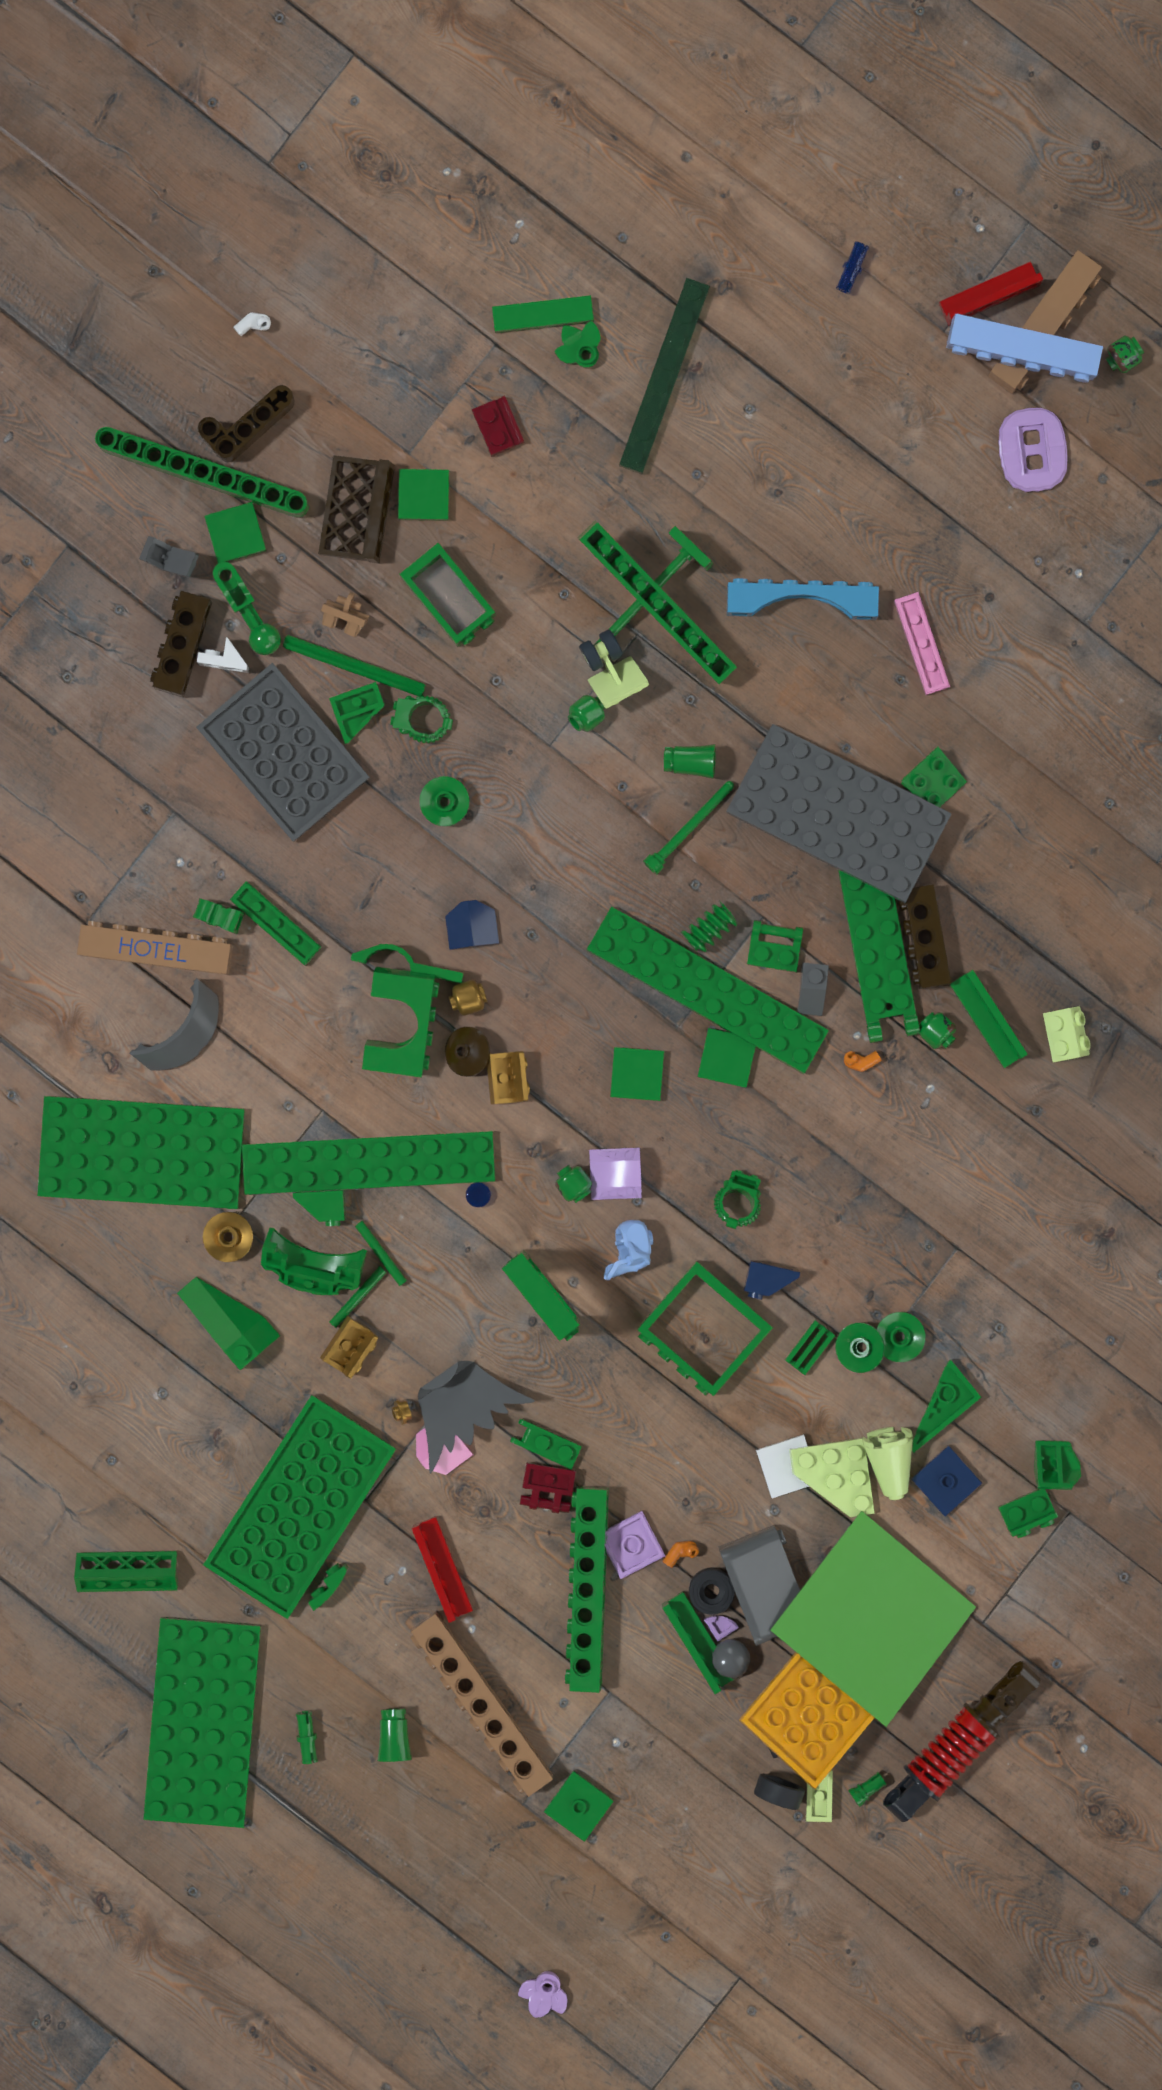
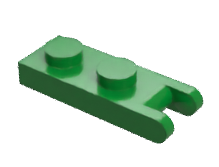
M520 1418L518 1423L527 1427L522 1440L511 1437L510 1442L572 1470L582 1446Z

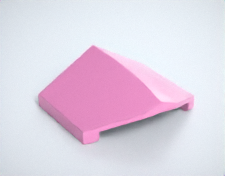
M424 1428L416 1434V1457L424 1468L429 1470L428 1443ZM455 1435L452 1452L450 1453L444 1445L433 1471L446 1475L471 1457L473 1453Z

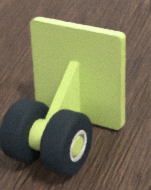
M608 629L599 634L600 643L593 645L588 640L579 646L592 671L603 667V662L607 668L588 679L590 686L605 708L618 704L621 700L640 692L649 685L648 680L631 656L612 665L607 655L612 660H616L623 655V652L615 636Z

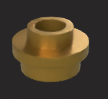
M399 1400L394 1401V1407L391 1410L395 1421H400L402 1425L407 1424V1421L412 1419L406 1400L401 1402Z

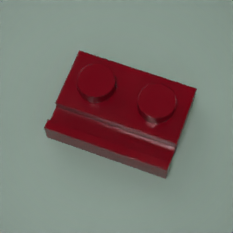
M505 395L472 409L491 457L524 443Z

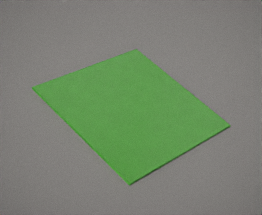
M861 1511L770 1631L887 1727L976 1606Z

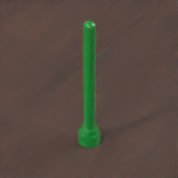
M727 781L658 853L649 854L643 860V863L654 874L658 875L664 868L663 865L666 863L664 860L734 789V783Z

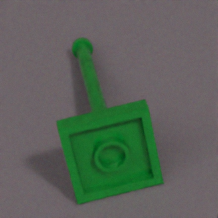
M674 526L668 534L682 547L679 550L680 554L654 581L662 587L687 560L691 561L693 558L706 571L714 563ZM636 599L609 628L614 636L643 608V605ZM600 638L594 645L601 642Z

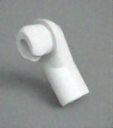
M252 312L247 314L233 328L240 336H243L249 329L268 330L271 326V321L265 314Z

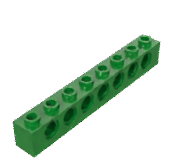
M596 520L577 537L718 684L737 668Z
M579 1486L577 1492L572 1493V1507L576 1508V1518H571V1533H575V1543L570 1544V1558H574V1568L569 1569V1583H573V1593L568 1595V1608H572V1618H568L567 1634H571V1644H567L566 1659H570V1669H566L565 1684H569V1691L600 1693L602 1690L607 1559L605 1544L607 1541L606 1531L608 1529L609 1488ZM585 1507H592L596 1511L595 1519H586L583 1515V1509ZM583 1533H592L595 1537V1543L592 1545L585 1544L582 1540ZM582 1558H591L594 1562V1568L592 1570L584 1569L581 1565ZM581 1584H591L593 1594L584 1595L580 1590ZM588 1608L592 1612V1619L583 1620L579 1615L580 1609ZM582 1633L588 1634L591 1637V1644L588 1646L582 1645L578 1639L579 1635ZM578 1660H588L590 1669L587 1671L581 1670L577 1664Z

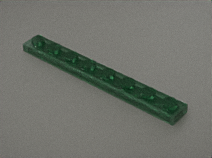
M689 278L685 280L619 467L643 475L709 292V285Z

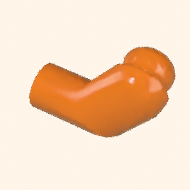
M876 1050L865 1057L855 1054L853 1051H849L844 1055V1064L848 1068L859 1072H864L882 1061Z
M692 1541L676 1542L662 1562L673 1568L680 1557L695 1558L699 1554V1548Z

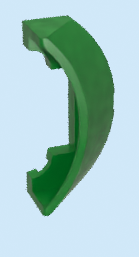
M270 1227L262 1247L261 1266L266 1271L270 1270L279 1276L278 1281L298 1291L315 1295H339L340 1290H354L359 1287L367 1250L362 1249L348 1254L319 1253L294 1244L276 1231L275 1228Z

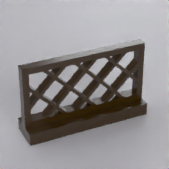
M333 455L318 551L319 555L364 560L380 564L395 468L392 462L382 459L377 461ZM339 462L349 463L353 468V471L343 479L338 474ZM367 466L376 467L374 477L366 482L359 472ZM357 474L364 484L352 493L346 482ZM343 485L350 495L338 504L334 498V493ZM367 488L371 493V501L362 507L356 496ZM353 499L360 509L348 517L342 507ZM340 510L346 520L334 528L330 522L331 515ZM364 513L368 519L367 525L358 531L352 521ZM347 524H350L356 534L344 542L338 531ZM336 535L342 545L335 550H326L327 540ZM357 538H360L364 543L362 554L352 553L348 547Z

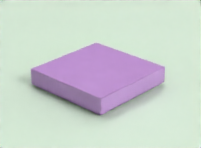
M643 1511L609 1527L606 1531V1552L620 1579L665 1556Z

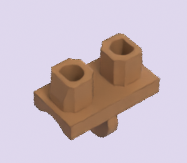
M352 592L349 593L347 598L338 595L336 602L327 600L321 609L324 612L322 625L336 628L339 618L346 620L347 624L344 633L356 637L362 627L368 623L370 616L359 612L362 604L354 601L355 593Z

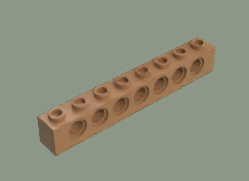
M435 1611L414 1626L411 1630L413 1635L410 1637L412 1642L418 1649H424L428 1655L425 1657L427 1663L433 1670L437 1668L441 1673L440 1681L447 1690L452 1689L456 1694L455 1702L462 1711L465 1709L471 1716L469 1721L477 1732L479 1730L483 1732L486 1737L484 1742L491 1752L496 1751L500 1756L499 1764L506 1773L509 1771L515 1778L513 1783L521 1794L525 1792L529 1797L553 1780V1774L439 1613ZM439 1637L443 1641V1647L433 1649L429 1644L430 1639ZM447 1658H454L458 1662V1667L454 1670H449L445 1667L444 1661ZM467 1678L471 1680L473 1687L469 1690H462L459 1687V1681ZM477 1699L485 1700L487 1708L483 1711L476 1710L473 1706L474 1701ZM491 1720H498L501 1722L502 1728L499 1731H492L489 1729L488 1723ZM511 1740L516 1743L517 1748L512 1752H507L503 1749V1743ZM521 1761L529 1762L531 1765L530 1771L525 1773L519 1771L517 1768L518 1763Z

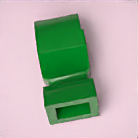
M199 898L193 918L215 927L220 926L222 929L236 935L238 934L245 913L232 908L226 909L223 905Z

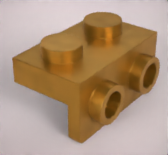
M523 1051L490 1054L487 1071L491 1105L528 1101L530 1087L526 1081L527 1060Z
M347 1316L320 1358L351 1379L362 1368L363 1361L368 1353L375 1349L378 1336L372 1330Z

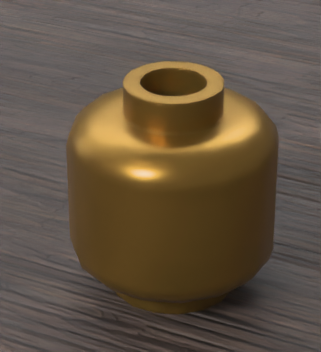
M469 980L453 986V995L449 996L453 1011L459 1010L463 1016L483 1010L484 1003L488 1002L482 984H477L475 980Z

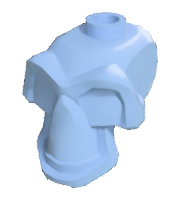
M640 1220L622 1222L617 1227L615 1233V1246H617L619 1251V1261L605 1268V1280H610L628 1272H637L639 1269L650 1265L651 1245L653 1244L651 1230H648L645 1223Z

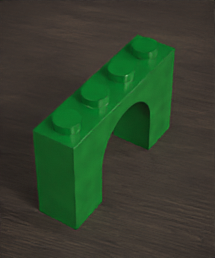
M383 967L375 968L371 997L399 1000L409 1005L416 1014L418 1029L410 1039L400 1043L367 1039L364 1047L363 1070L421 1078L424 1070L428 1071L430 1056L426 1055L427 1046L432 1045L433 1031H429L430 1022L435 1021L436 1007H432L433 997H438L439 983L435 982L436 975Z

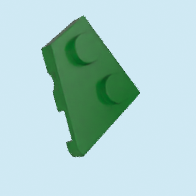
M377 682L329 698L345 744L349 743L385 706Z

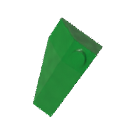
M198 1277L191 1280L177 1293L239 1370L246 1367L281 1336L264 1316L249 1309L244 1304L222 1293V1291Z

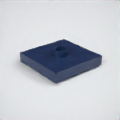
M948 1445L911 1478L944 1516H947L982 1484Z

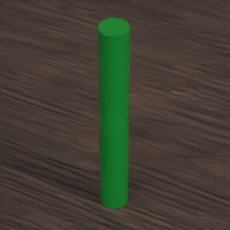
M362 1220L355 1225L358 1232L399 1286L405 1283L407 1279Z
M379 1266L329 1323L337 1328L387 1272Z

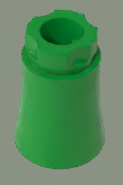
M716 744L675 746V748L665 747L664 772L714 779Z
M405 1708L381 1710L382 1719H380V1741L377 1761L398 1762L412 1760Z

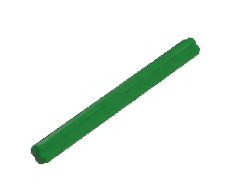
M287 635L284 639L283 647L285 649L419 697L424 694L426 688L424 683Z

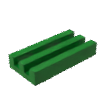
M814 1320L785 1358V1361L806 1375L835 1335ZM817 1327L820 1330L798 1360L796 1362L792 1360ZM823 1334H826V1339L819 1346V1348L816 1350V1352L813 1354V1356L810 1358V1360L807 1362L804 1368L800 1366L804 1359L807 1357V1355L811 1352V1350L820 1340V1338L823 1336Z

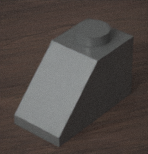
M802 963L797 1008L799 1014L822 1016L829 965Z

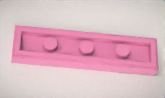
M919 592L895 599L894 603L925 695L949 688L950 685Z

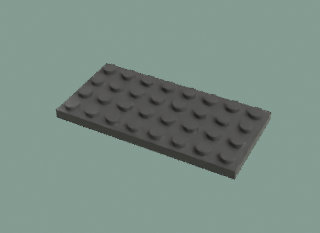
M772 724L726 811L727 814L903 903H906L952 814Z

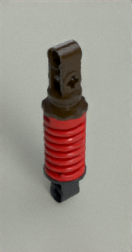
M1023 1661L1012 1665L1008 1672L986 1695H981L980 1701L974 1707L968 1703L963 1705L964 1707L959 1712L960 1714L955 1715V1720L958 1724L954 1720H950L948 1726L951 1730L947 1727L941 1730L945 1737L937 1734L934 1739L938 1744L934 1741L928 1743L931 1752L927 1748L921 1750V1754L927 1761L921 1756L916 1755L914 1760L908 1763V1765L905 1764L903 1766L908 1775L886 1795L883 1805L901 1822H906L913 1817L915 1812L929 1797L938 1802L948 1789L946 1786L950 1787L953 1784L952 1779L957 1780L960 1777L959 1772L964 1773L967 1769L966 1765L971 1766L973 1759L979 1758V1751L984 1752L990 1744L1000 1738L996 1730L998 1726L1008 1721L1007 1717L1038 1688L1041 1679Z

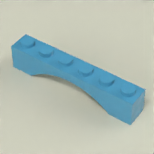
M736 578L733 579V582H728L727 616L752 617L761 609L775 602L786 599L805 598L830 604L853 620H876L878 618L879 587L873 586L871 582H859L858 586H848V582L835 581L833 585H823V581H808L807 585L798 584L797 580H783V584H773L771 579H759L758 583H748V579Z

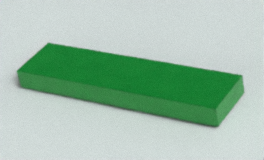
M591 295L492 307L495 333L588 323L589 321L594 322Z
M247 881L231 897V902L304 966L322 948Z

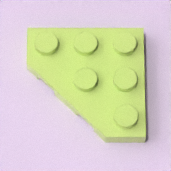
M862 1438L789 1449L792 1474L802 1480L848 1517L858 1516L861 1511L866 1515L874 1514L867 1455Z

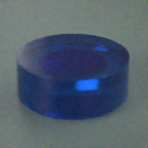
M476 1182L467 1188L466 1200L471 1206L483 1207L490 1201L491 1192L486 1184Z

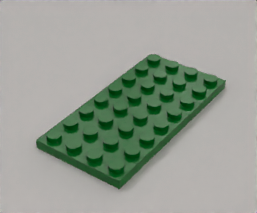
M44 1096L37 1196L238 1209L245 1109Z
M312 1394L203 1566L288 1620L397 1448Z
M169 1617L160 1618L143 1820L236 1828L245 1827L261 1625Z

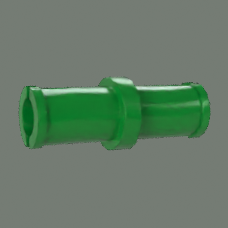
M302 1711V1714L297 1712L299 1735L296 1737L297 1742H300L302 1764H312V1761L316 1763L318 1762L315 1746L317 1734L313 1730L312 1711Z

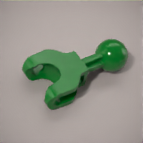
M229 562L218 563L213 569V577L235 613L240 612L251 630L249 634L250 647L259 655L273 654L281 643L279 631L273 625L263 623L252 605L255 600L234 566ZM223 570L231 571L232 576L229 581H222L220 579V573Z

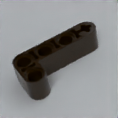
M276 386L227 431L215 418L205 417L198 424V432L203 441L222 461L232 462L293 408L295 403L293 393L287 386ZM278 396H286L288 401L285 403L279 401ZM272 402L273 406H276L278 411L275 412L273 407L269 403ZM262 410H267L271 413L266 421L258 419V414ZM208 425H214L217 428L216 432L211 436L204 434V429ZM243 427H250L252 429L250 436L245 438L239 436V431ZM229 443L233 445L231 453H221L220 450L224 444Z

